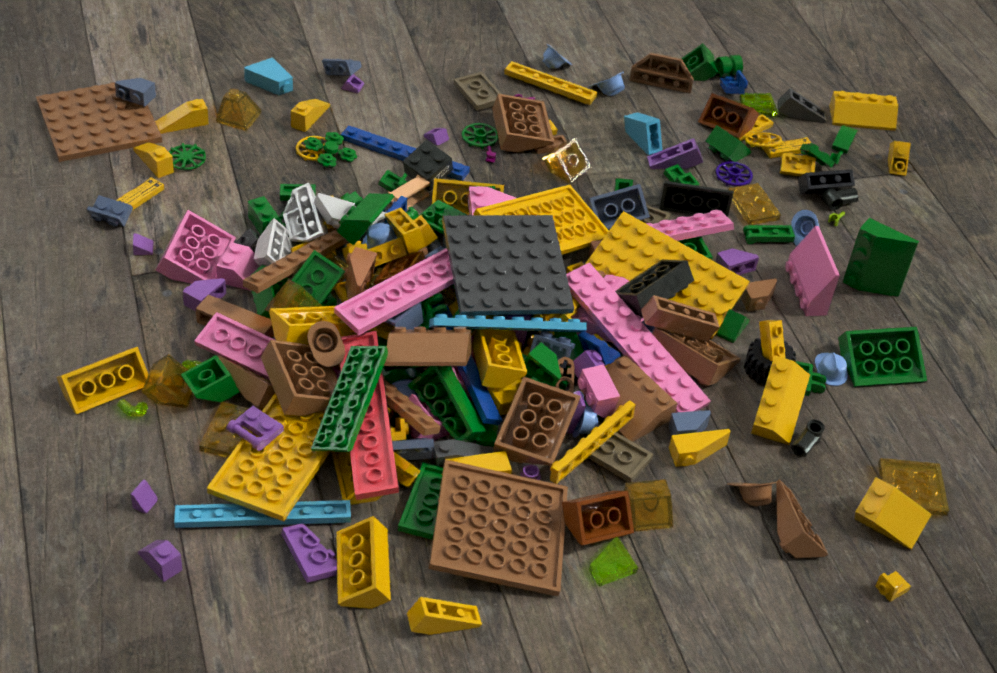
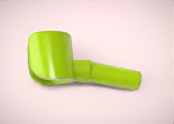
M845 212L830 214L828 223L835 221L834 226H838L839 219L845 215Z

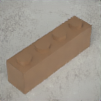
M207 295L196 307L197 323L206 326L215 313L218 312L270 338L274 337L271 319L219 298Z
M655 295L641 309L645 324L705 342L720 328L715 313Z

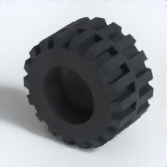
M756 338L754 342L750 343L744 368L746 374H749L751 379L765 386L773 361L766 359L762 355L761 339ZM784 341L785 359L795 362L796 353L793 351V347Z

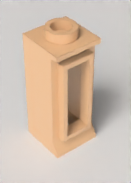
M417 174L416 178L394 191H388V194H393L395 197L387 206H392L394 201H397L400 196H404L407 198V209H409V207L414 206L429 196V193L423 188L428 187L430 182Z

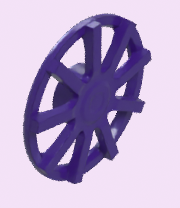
M723 162L717 166L715 171L717 180L725 183L726 186H738V188H741V186L749 185L753 179V173L750 168L739 162ZM726 164H733V167L728 168ZM736 165L742 166L743 168L739 169L738 167H736ZM722 166L726 171H722L719 168ZM745 170H748V171H749V174H741V173L744 172Z

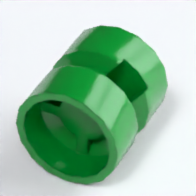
M740 55L717 57L715 60L718 77L734 76L737 70L743 72V60Z

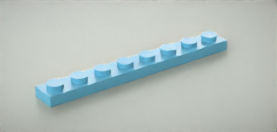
M436 314L434 318L429 320V328L440 326L454 328L462 326L466 327V329L583 332L587 330V323L580 322V319H568V322H561V318H550V321H543V318L535 317L528 321L524 320V317H512V320H505L504 316H494L493 319H486V316L482 315L469 319L467 315H455V318H447V314Z
M350 500L297 502L283 522L238 504L175 505L174 524L175 528L349 523L351 522Z

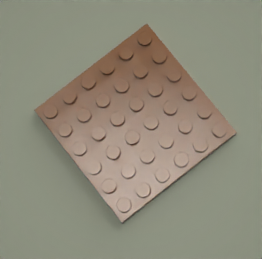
M115 82L36 97L59 162L134 148L148 142L153 144L162 142V136L148 105L144 107L116 97Z
M445 460L428 569L558 596L561 589L565 533L562 502L567 501L568 487Z

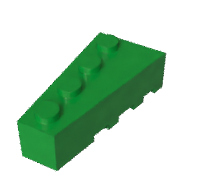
M430 366L408 384L409 388L419 395L418 398L428 405L431 413L443 422L442 425L455 440L473 442L486 432L451 366Z

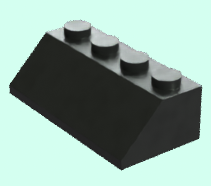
M664 181L660 195L659 210L692 215L720 210L728 217L734 191Z
M662 259L615 292L635 315L643 317L641 309L653 295L665 299L673 298L677 292L686 289L694 281L688 261Z

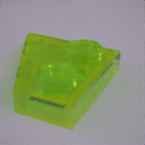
M771 93L740 94L741 104L752 107L759 113L777 117L778 110Z
M615 537L590 564L589 571L600 587L637 573L638 566L620 539Z

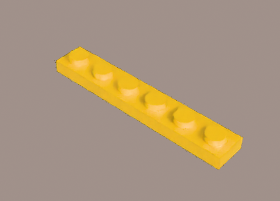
M513 61L504 70V74L512 78L561 94L584 104L590 105L597 96L596 91Z
M629 400L624 405H620L612 416H607L599 427H594L586 438H582L578 442L576 447L569 449L559 461L556 460L550 468V481L558 484L633 418L636 404Z

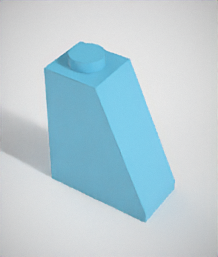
M273 58L244 67L245 81L277 95L293 91V77Z
M638 112L624 116L625 132L646 154L650 155L663 150L660 119Z

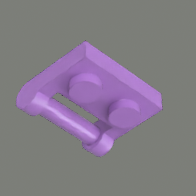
M254 406L250 407L236 420H231L226 427L232 434L236 433L251 443L252 447L258 451L262 450L284 431L282 424ZM243 426L246 427L247 429H249L250 431H252L253 433H255V434L258 435L259 437L254 436L253 434H251L250 432H248L247 430H245V429L242 428V427H243Z

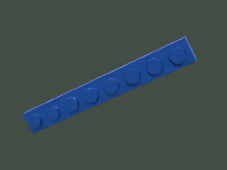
M349 125L341 133V136L344 137L343 141L401 161L405 160L416 149ZM452 161L453 170L447 177L463 181L468 175L470 167Z

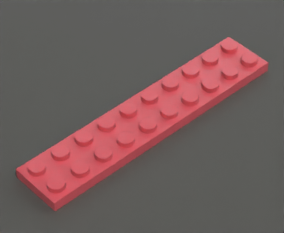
M376 331L362 333L359 336L355 334L341 337L345 347V356L340 363V370L343 368L351 346H379ZM381 372L354 447L350 451L356 500L399 493L383 372Z

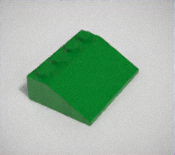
M868 218L859 229L842 283L859 291L898 297L919 241Z
M917 327L845 331L838 337L840 353L846 361L847 371L854 387L927 382Z

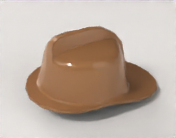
M327 321L313 324L308 331L307 337L315 360L326 367L340 364L345 356V347L336 326Z
M736 482L727 483V485L738 486L743 500L747 504L761 506L771 503L772 484L777 482L764 484Z

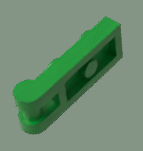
M747 225L743 228L747 244H754L755 242H794L795 239L791 225Z

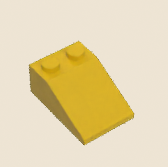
M876 477L856 509L854 519L912 550L932 514L894 486Z

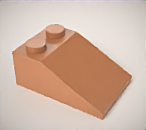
M355 247L353 252L348 254L346 264H349V266L346 268V273L343 277L346 279L345 289L348 300L369 289L372 283L377 253Z

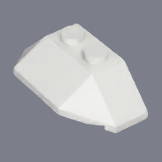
M309 182L292 190L291 198L283 212L290 241L309 242L328 233L325 220L313 203L316 196Z
M321 193L317 194L313 202L325 222L336 229L341 226L338 223L341 218L355 204ZM382 212L373 224L383 223L386 219L384 215L386 212Z
M275 218L271 220L257 240L254 260L259 266L262 264L269 266L291 253L293 246L288 237V229Z

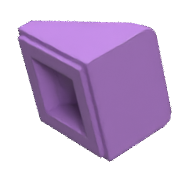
M353 74L347 78L341 89L359 93L365 83Z
M434 128L424 133V137L435 145H440L449 140L446 128Z
M133 234L134 255H153V240L139 234Z
M146 480L141 481L131 493L133 508L142 513H147L158 500Z

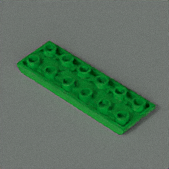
M351 346L312 444V451H352L388 356V348L386 346Z

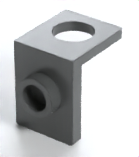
M249 228L235 243L248 246L251 249L261 235Z

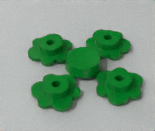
M337 132L326 133L325 140L327 142L325 145L321 143V140L314 137H308L307 140H304L306 149H313V151L324 149L327 152L326 154H320L317 162L323 164L324 167L336 166L337 159L332 154L337 152L341 159L348 162H353L358 157L354 149L345 147L343 150L340 149L338 151V145L342 144L344 137Z

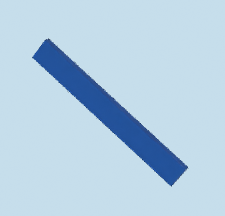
M440 304L432 305V308H435ZM446 306L447 311L443 312V314H447V318H452L450 309ZM470 355L466 366H457L458 371L482 422L500 425L503 420L487 387L482 386L478 368L472 355Z

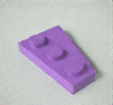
M303 523L282 528L281 534L307 583L337 575L335 553L331 549L327 550L320 544V539Z

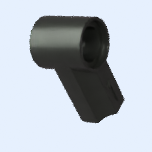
M829 188L822 194V199L831 210H838L843 204L857 202L859 198L858 191L855 188L840 191Z
M812 419L808 421L806 428L791 445V449L796 456L806 457L812 448L820 443L825 429L824 424L820 420Z

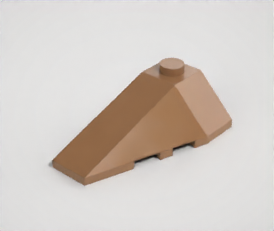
M218 355V358L231 374L244 398L252 402V406L262 411L275 394L271 381Z
M779 479L776 483L777 533L781 540L779 543L780 547L785 553L790 552L795 558L827 556L828 553L818 534L815 535L810 528L812 524L802 513L803 509L793 492Z

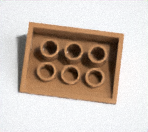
M503 94L497 95L492 111L501 150L521 152L554 144L544 101Z
M441 326L434 327V330H426V327H414V330H406V327H394V330H391L388 336L386 346L388 348V356L384 366H466L471 355V330H466V327L462 326L454 327V330H446V327Z
M657 327L652 332L689 376L697 378L698 382L705 386L717 383L741 360V358L711 340L705 342Z
M270 340L261 356V360L283 413L304 416L326 410L338 381L333 367L319 364L315 360L309 344Z
M625 355L606 367L620 395L614 413L620 405H624L629 400L636 404L633 418L617 431L620 435L633 442L670 422L671 413L676 412L678 403L628 356ZM580 390L584 395V400H586V396L583 390Z
M523 377L494 443V452L506 451L508 460L512 462L552 466L581 396Z

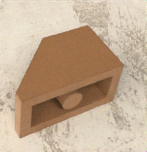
M776 278L749 282V285L740 297L748 312L765 309L774 294L777 284Z

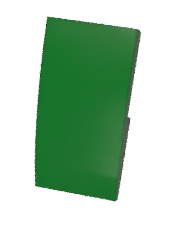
M842 125L833 142L832 149L843 151V153L847 154L858 130Z
M678 164L665 169L663 173L671 182L700 185L690 172L685 173Z

